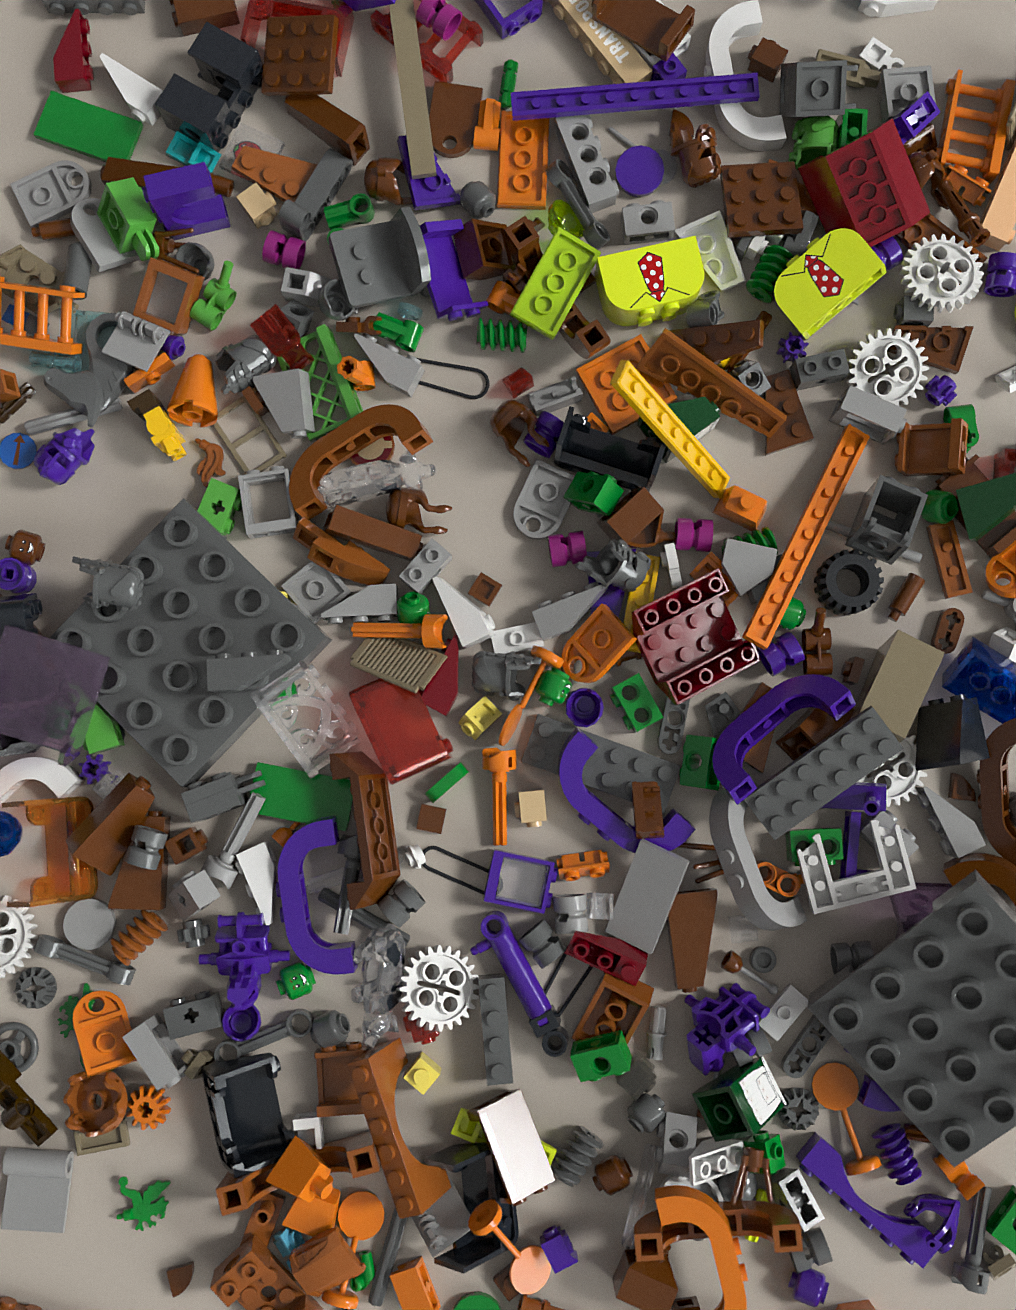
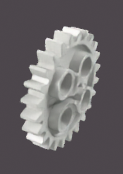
M934 234L930 237L929 241L923 237L919 244L915 242L911 250L907 251L901 263L902 269L899 275L904 277L900 283L908 285L904 291L905 293H913L911 301L917 298L920 300L919 307L926 303L928 304V311H931L935 306L938 313H941L944 307H946L949 313L952 312L954 307L960 310L964 303L968 305L972 297L976 296L979 291L978 289L983 283L980 279L984 272L979 271L983 263L975 262L979 254L971 255L970 251L973 247L964 248V240H961L958 244L955 243V236H952L949 241L946 240L945 234H942L939 240H937Z
M886 328L884 335L880 330H875V338L870 334H866L867 342L858 341L860 349H851L855 358L847 359V362L853 365L852 368H849L852 377L847 379L846 382L854 383L853 387L899 406V401L904 405H908L907 397L917 398L914 390H923V387L919 384L920 380L928 379L922 375V371L929 370V367L922 366V362L926 361L928 357L920 356V353L925 348L915 347L919 341L918 339L909 341L911 333H905L901 337V329H896L893 335L891 328ZM891 345L897 348V354L893 359L887 356V350ZM904 356L907 358L906 361H904L903 363L891 367L888 370L889 374H880L876 378H874L870 383H868V378L877 375L886 369L884 365L892 366L896 364L898 361H900ZM868 359H873L875 368L868 373L865 370V363ZM903 367H907L909 375L902 381L899 377V372ZM884 380L887 383V389L884 393L879 394L877 385L880 381Z
M910 735L900 742L904 749L887 761L895 759L902 752L904 753L903 758L886 766L888 770H879L870 778L865 776L858 781L877 783L878 777L883 776L887 784L886 807H890L891 800L894 805H900V797L904 801H910L908 793L917 795L918 792L914 787L924 786L919 778L927 777L928 774L921 770L916 771V744H913L915 735ZM901 763H904L908 768V772L904 777L898 772V767Z
M0 895V933H6L13 929L17 931L14 934L0 936V978H5L6 971L9 974H14V965L24 967L21 959L31 958L27 950L34 949L35 945L30 943L31 939L38 938V935L31 934V930L38 927L37 924L29 923L34 918V915H25L29 907L24 905L19 907L21 901L15 899L11 902V896L7 895L3 899ZM7 914L9 922L6 926L2 927L1 918ZM12 939L14 942L13 949L7 952L5 944L8 940Z
M435 945L434 951L430 946L425 947V955L422 951H416L417 960L412 957L408 958L407 960L411 966H403L401 968L406 975L397 978L403 982V986L396 988L397 991L403 992V996L398 1001L406 1002L402 1012L411 1011L408 1020L413 1021L418 1018L416 1026L422 1027L425 1024L426 1030L432 1031L435 1025V1030L442 1032L444 1025L446 1030H452V1022L455 1025H461L460 1016L469 1018L466 1010L476 1008L471 1003V1000L479 999V996L473 994V990L479 989V985L473 984V980L479 976L471 975L470 971L475 966L465 965L468 960L467 956L459 959L460 950H454L451 954V946H445L443 951L441 945ZM428 965L432 966L434 970L431 979H428L425 974V969ZM452 971L457 974V982L454 985L449 980ZM417 982L438 984V986L458 990L459 995L449 992H438L437 989L419 986ZM422 991H425L428 996V1000L424 1005L419 1001V995ZM446 997H449L451 1000V1008L448 1011L443 1007Z

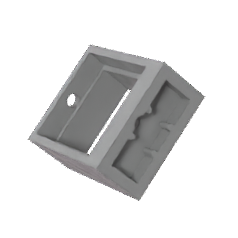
M850 385L838 399L829 421L844 428L851 424L869 435V439L884 445L890 438L894 439L897 432L901 433L907 421L903 417L907 409Z
M274 466L266 472L248 470L244 472L245 475L238 476L246 535L250 539L295 532L299 521L298 514L294 510L289 495L291 472L288 468L284 469V466ZM285 481L290 518L255 523L250 486Z
M158 1013L122 1037L156 1090H159L164 1085L169 1089L185 1076L184 1072L190 1065L181 1059L184 1052L175 1039L170 1040L167 1026Z

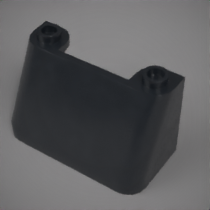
M270 1052L210 1063L201 1067L219 1157L224 1167L235 1179L277 1163L295 1137L292 1129L288 1130L282 1121L274 1079L278 1077V1071H281L278 1057Z

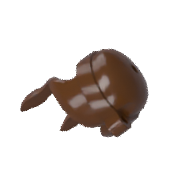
M923 150L916 151L909 155L908 158L921 190L927 181L931 179V195L938 206L948 210L949 208L936 191L937 186L942 183L945 177V168L937 159L939 155L934 150L929 152ZM929 213L925 217L930 218L931 214Z
M382 157L368 163L364 172V186L369 197L376 201H389L395 205H413L411 197L400 196L396 178L392 174L395 170L405 174L403 162L400 159Z
M507 400L493 413L490 419V427L497 438L501 436L506 450L515 456L520 464L530 467L531 465L527 457L515 449V445L524 430L525 422L527 423L528 433L539 445L549 447V442L534 429L537 423L536 415L523 403H519L516 400Z
M400 487V489L394 490L388 495L386 517L389 524L403 529L405 525L409 524L421 533L443 534L448 531L447 528L441 526L424 527L419 504L428 512L440 514L451 511V506L429 505L425 492L420 488Z

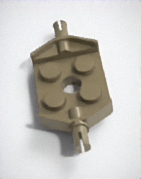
M21 244L0 255V276L5 277V282L28 285L30 280L39 279L38 286L59 289L63 283L64 272L59 271L32 254ZM2 288V293L14 300L15 290ZM25 291V307L35 314L38 312V293ZM49 295L48 314L59 307L61 308V296ZM72 302V314H75L79 305Z

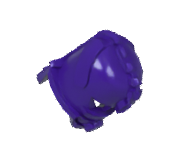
M73 428L63 433L54 432L52 434L53 438L46 445L43 444L34 457V465L38 469L39 475L57 485L65 484L81 465L89 463L95 448L94 443L91 441L95 431L89 429L82 432L77 428Z

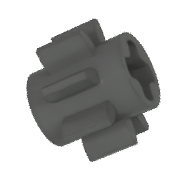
M202 919L182 922L183 929L177 930L178 942H185L186 948L205 945V938L211 936L209 924L202 925Z

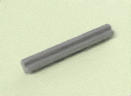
M118 397L99 416L121 410L123 407L120 398ZM71 408L26 421L24 425L26 432L29 435H34L84 421L88 418Z

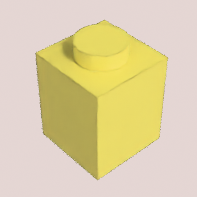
M421 1052L406 1070L403 1078L424 1095L439 1077L442 1068L424 1052Z

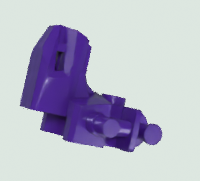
M238 912L237 915L232 916L218 915V930L214 939L216 943H219V951L211 952V954H199V965H217L220 975L229 976L227 999L231 1002L234 1011L245 1010L251 1007L258 998L262 985L261 974L269 973L272 963L290 961V950H272V943H269L267 940L270 929L269 925H264L263 913L245 915V912Z
M734 983L729 991L723 986L718 989L719 996L715 1000L708 997L697 1000L691 994L687 995L684 1000L692 1009L693 1024L696 1026L687 1034L689 1059L704 1076L709 1075V1072H719L722 1069L725 1051L731 1052L738 1048L749 1056L756 1052V1047L749 1042L744 1034L750 1029L757 1032L760 1029L759 1017L762 1019L766 1018L770 1008L760 1003L753 992H746L738 983Z

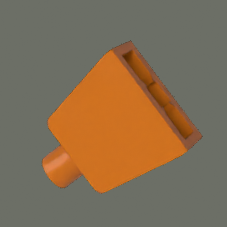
M734 485L724 490L713 513L753 531L758 529L766 512L767 501Z
M297 1136L293 1138L266 1178L268 1183L309 1203L316 1195L321 1199H326L333 1188L326 1181L331 1173V1168L307 1142Z
M329 1174L326 1181L329 1182L331 1185L333 1183V1177ZM332 1188L330 1195L326 1199H321L316 1195L310 1203L295 1197L282 1225L311 1237L335 1227L341 1192L336 1188Z

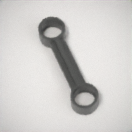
M556 159L546 168V175L550 182L561 190L584 228L583 236L587 243L599 250L610 241V235L607 229L599 221H596L572 181L573 174L569 167L562 160Z
M46 934L39 935L34 951L38 954L50 958H60L105 975L108 980L122 985H131L136 972V968L131 965L127 966L119 961L107 960L67 945L63 940Z
M297 1009L290 1014L286 1021L258 1032L250 1040L239 1042L225 1039L214 1051L215 1061H225L220 1055V1048L224 1044L234 1046L237 1051L236 1058H241L245 1054L290 1035L304 1037L312 1029L313 1015L306 1009ZM295 1014H302L309 1020V1027L304 1032H298L292 1027V1018Z

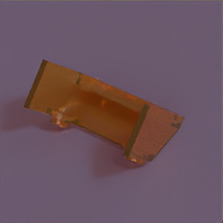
M80 796L2 803V808L25 806L26 818L29 823L35 826L45 825L47 876L38 877L32 882L30 886V899L7 902V907H35L92 898L98 890L97 869L73 856L65 841L94 810L91 800Z

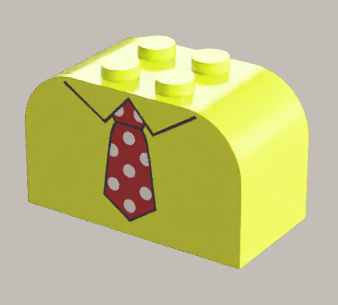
M840 228L830 231L821 239L819 237L815 238L806 247L808 250L800 257L799 255L794 256L786 264L788 268L780 274L775 283L774 296L778 306L806 340L887 273L885 264L866 241L851 229Z
M696 236L597 257L594 277L605 316L611 322L620 326L638 324L639 327L650 325L655 320L670 321L675 319L677 315L686 313L687 308L698 297L704 281V268Z

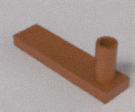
M270 1192L256 1201L240 1246L255 1234L268 1247L286 1196Z

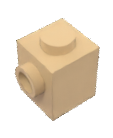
M254 183L236 196L240 206L257 229L261 226L269 225L274 220V217L277 216L274 208L276 205L274 198L269 192L264 193L257 183Z
M544 790L518 792L519 802L514 803L516 818H521V823H527V827L542 826V821H547Z

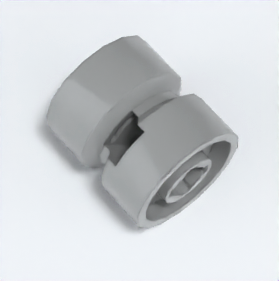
M586 894L553 896L554 911L558 913V916L555 918V933L574 934L575 931L587 932L588 920L587 916L583 914V911L587 909Z

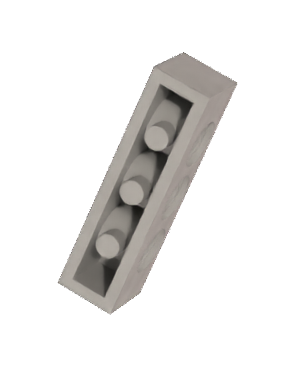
M590 115L554 117V130L573 174L578 191L591 213L615 205L619 189L616 181H611L609 176L610 166L608 160L602 158L600 153V140L597 135L594 136L592 133L593 125ZM576 135H580L584 139L576 140L573 137ZM589 157L593 161L584 162L582 158ZM592 179H598L602 183L595 185L592 184L590 181Z

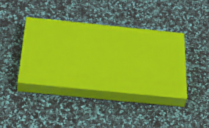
M558 227L513 307L510 316L553 340L596 264L597 257L602 252Z

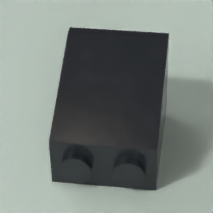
M965 694L950 696V702L944 703L943 698L929 700V706L919 708L916 771L961 765L990 758L977 697L966 699Z

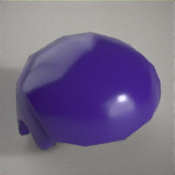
M579 688L573 691L567 698L565 710L573 725L587 728L596 724L602 717L604 706L601 697L596 691L588 688Z
M231 1005L224 1012L221 1021L223 1032L231 1040L239 1042L250 1040L259 1032L262 1023L261 1013L255 1005L245 1010L234 1011Z

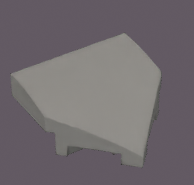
M727 538L721 563L723 567L722 573L726 574L739 597L760 583L765 582L773 574L778 549Z

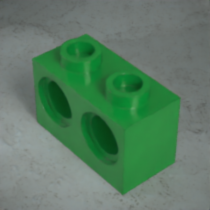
M639 673L611 688L612 694L609 696L616 708L621 707L625 714L622 720L628 730L633 729L634 733L664 718ZM629 686L634 689L635 697L633 700H626L622 696V689ZM638 708L644 709L647 712V719L643 723L638 722L634 717V713Z
M841 828L794 829L785 833L787 861L795 862V866H800L796 851L797 843L804 841L808 847L814 842L811 837L819 833L822 843L827 839L831 841L832 849L825 855L828 865H835L836 860L843 859Z

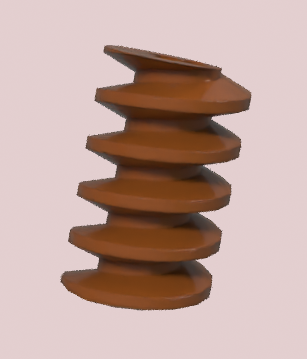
M141 910L143 919L141 920L136 916L133 917L136 925L132 926L127 923L125 925L128 931L127 934L119 930L117 932L120 938L119 941L113 937L109 939L115 956L124 965L129 966L131 960H135L138 958L139 953H143L146 950V945L150 946L154 943L153 938L158 939L161 936V931L166 932L168 930L164 920L155 912L149 913L146 910Z

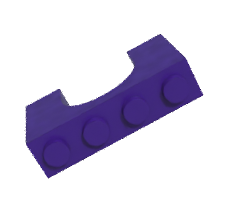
M205 162L144 176L146 186L142 187L145 201L150 203L152 212L156 213L159 223L163 224L164 230L194 229L192 233L172 236L174 241L231 227L226 204L221 194L215 195L211 174Z

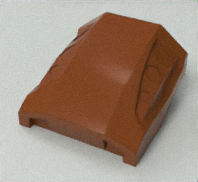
M338 1226L316 1234L304 1244L294 1248L289 1256L292 1275L307 1295L320 1297L323 1292L351 1278L357 1277L366 1268L365 1264L359 1261L342 1237Z

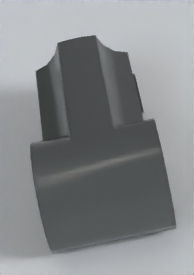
M801 210L803 220L802 233L789 234L785 239L783 248L787 249L793 257L796 255L800 257L808 250L806 247L810 243L819 218L813 212Z

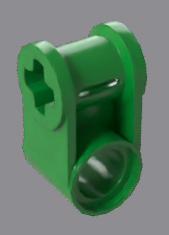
M966 404L946 407L943 413L944 423H951V419L962 418L968 424L967 453L979 440L974 406Z

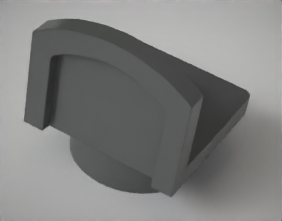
M410 206L400 208L388 222L335 231L328 237L344 297L349 308L418 295L431 281L426 245L418 221Z

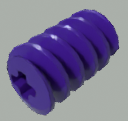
M892 1123L882 1126L873 1132L871 1136L873 1139H881L875 1146L877 1149H885L879 1154L881 1159H889L883 1164L884 1168H893L887 1174L888 1178H897L895 1184L902 1186L919 1179L922 1176V1171L917 1167L918 1161L913 1157L914 1151L909 1147L910 1142L905 1137L906 1132L904 1128L901 1127L900 1123Z

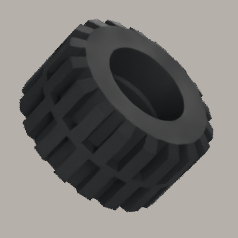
M848 549L842 550L829 557L818 568L816 572L818 575L814 577V583H817L814 591L820 595L817 598L818 601L826 604L824 606L825 609L834 610L833 613L837 615L843 613V616L857 614L871 607L879 599L877 596L883 590L880 584L884 583V577H879V573L882 572L881 567L876 568L874 565L877 561L874 558L869 560L868 553L863 552L859 554V550L856 549L848 551ZM841 569L850 570L858 576L860 591L856 596H847L839 590L836 577Z

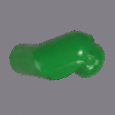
M371 1250L359 1253L360 1262L364 1263L366 1268L363 1273L350 1279V1288L355 1292L364 1290L375 1277Z

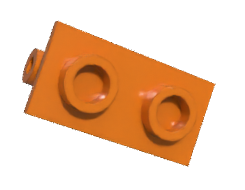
M957 163L954 167L949 165L947 169L950 170V173H945L943 181L950 180L957 192L961 186L966 188L960 197L973 204V206L976 204L981 206L986 199L983 196L984 192L989 194L992 191L987 188L989 183L978 176L975 180L966 175L968 170Z
M595 850L584 852L585 861L580 862L579 853L561 855V858L556 859L559 880L576 881L582 876L589 875L592 878L604 876L605 873H609L610 864L607 862V851Z

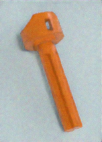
M425 614L422 624L353 622L351 632H353L352 637L422 638L425 648H446L447 646L442 638V631L448 617L446 614Z
M484 748L482 750V769L493 772V845L504 846L507 845L506 772L516 769V750L501 751L498 748Z

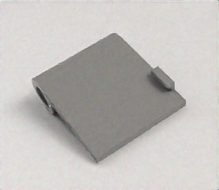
M13 1147L7 1149L3 1160V1173L8 1175L1 1229L53 1233L65 1232L74 1162L72 1151Z

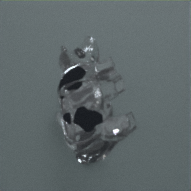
M407 450L399 457L398 463L391 460H378L330 472L322 477L317 490L323 496L324 503L328 505V508H332L335 505L343 507L353 502L366 501L382 495L388 496L392 491L400 489L403 485L409 489L422 490V480L435 474V466L419 462L416 459V455H412Z
M387 924L386 928L377 927L372 930L365 941L361 942L354 950V962L356 964L362 960L364 962L362 966L363 982L359 983L352 990L353 1002H363L364 1011L366 1012L362 1021V1044L371 1049H374L378 1039L387 1031L399 1032L397 1017L393 1014V1009L398 1004V999L402 995V992L397 991L396 988L403 986V982L397 978L404 976V971L401 968L405 966V941L401 932L397 931L392 924Z

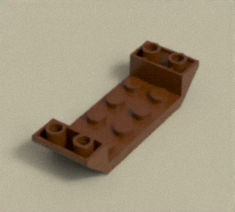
M362 751L329 754L332 779L350 778V792L353 797L354 820L356 821L358 834L357 844L360 849L361 872L364 878L362 881L347 884V899L350 910L378 904L390 892L401 875L387 773Z

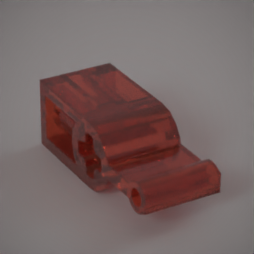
M276 304L250 324L268 349L277 357H283L291 370H302L314 361L313 356L301 345L298 331Z

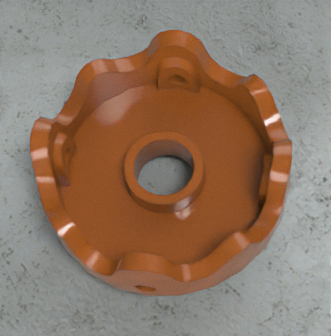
M108 1070L87 1077L85 1071L72 1075L67 1081L70 1084V1088L63 1098L64 1104L68 1105L70 1109V1116L65 1120V1125L71 1130H78L84 1133L86 1137L103 1135L118 1127L126 1114L128 1099L125 1085L117 1073ZM97 1094H99L102 1099L101 1107H99L96 1104Z

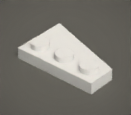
M721 210L675 230L681 239L696 236L703 268L721 291L746 282L732 239L727 237L726 222Z

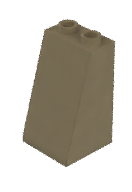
M897 630L878 648L850 720L871 705L899 743L902 742L910 730L942 661L944 652Z

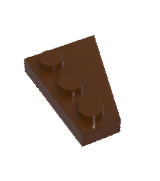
M895 325L892 335L896 329H901V337L905 333H911L909 341L918 339L919 341L915 347L925 348L920 353V356H926L928 359L922 362V364L956 375L960 370L974 326L951 328V326ZM891 345L887 352L897 354V348Z
M789 369L766 377L771 388L764 392V400L784 413L787 418L771 438L766 436L765 456L812 441L814 438Z

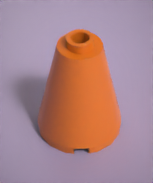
M196 354L187 359L168 403L167 412L169 411V417L177 423L192 426L194 422L201 423L200 427H208L217 422L218 409L212 362L204 355Z

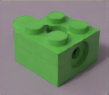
M133 177L106 183L97 215L119 253L122 254L135 250L141 261L149 260L151 257L157 258L159 256V246L152 235L157 217L156 213L152 212L149 204L145 201L142 188L137 185Z

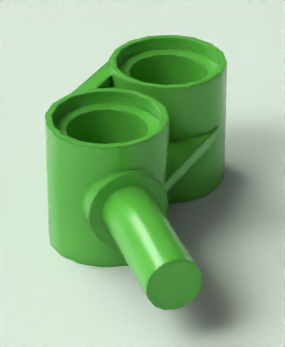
M224 261L219 280L213 278L206 285L203 296L207 300L198 299L190 311V318L211 331L218 327L224 314L236 299L237 292L230 288L229 284L234 265L231 261Z

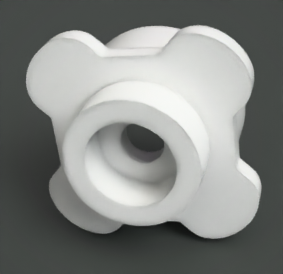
M416 844L405 847L406 852L404 856L410 867L413 866L415 869H420L421 865L426 863L420 846Z

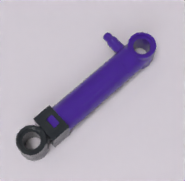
M492 911L481 922V932L487 939L477 943L470 951L472 955H476L490 948L494 950L529 1017L528 1022L537 1038L543 1035L542 1048L544 1052L551 1057L561 1056L565 1053L568 1046V1032L564 1027L560 1026L561 1018L554 1005L550 1004L508 924L506 915L500 911ZM492 919L499 921L501 930L492 931L489 928L488 921ZM551 1036H558L561 1038L562 1044L554 1046L549 1042V1038Z

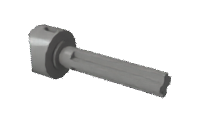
M251 793L220 855H209L200 872L205 870L208 876L223 881L227 889L231 888L239 872L232 862L264 804L265 797L258 793Z

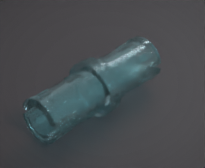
M33 350L29 356V361L32 362L31 365L34 367H54L76 372L82 367V359H80L79 355Z

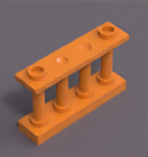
M958 69L953 79L949 78L946 84L945 94H948L939 145L934 151L939 155L937 159L943 166L945 163H957L961 166L980 169V172L983 173L982 179L991 184L1000 172L1006 139V124L1011 112L1016 81L1006 79L1001 88L996 90L962 84L963 70ZM963 94L993 100L995 110L992 113L958 107L956 106L958 95ZM954 117L988 123V126L991 127L990 134L984 136L952 129ZM950 140L984 146V149L987 150L986 157L979 159L949 153Z
M0 276V344L70 355L82 354L83 344L73 342L71 337L72 298H85V293L75 292V287L60 285L59 289L5 282V277ZM2 288L15 290L14 326L11 329V333L3 332V327H1ZM25 291L38 293L37 333H34V336L26 335L27 331H24ZM49 295L62 297L61 330L58 340L50 339V334H47Z

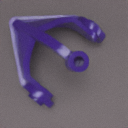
M927 1193L915 1197L906 1205L903 1212L907 1217L915 1218L925 1210H929L944 1218L940 1228L933 1235L929 1234L925 1238L927 1247L930 1250L937 1248V1241L947 1231L948 1233L941 1240L943 1245L939 1248L938 1252L944 1254L953 1247L961 1205L958 1200Z

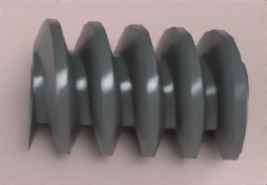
M580 1126L581 1132L572 1131L576 1141L566 1140L570 1150L561 1148L565 1158L555 1157L559 1167L550 1166L553 1174L560 1181L571 1187H574L573 1184L577 1185L580 1183L578 1175L583 1176L586 1174L584 1166H591L592 1161L590 1157H597L598 1152L595 1148L601 1149L603 1147L602 1140L583 1126Z

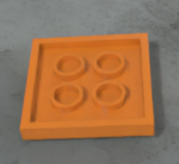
M641 334L576 369L578 377L606 426L609 428L611 435L634 424L639 419L636 411L610 384L621 360H628L666 404H670L678 398L670 383L666 381L663 383L636 368L649 350Z

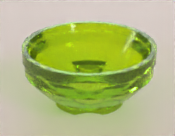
M555 200L548 208V229L551 234L554 235L557 228L560 227L579 239L583 238L584 228L570 205L563 200Z

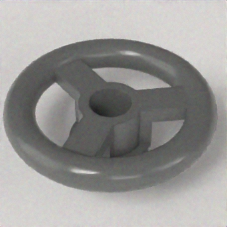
M19 1022L5 1023L0 1026V1035L9 1030H18V1033L14 1039L5 1040L0 1043V1050L10 1061L14 1060L15 1067L22 1073L29 1069L37 1058L39 1051L37 1036L25 1024ZM25 1036L28 1037L31 1045L30 1055L26 1061H24L20 1053L21 1043ZM9 1045L14 1048V1053L9 1051Z

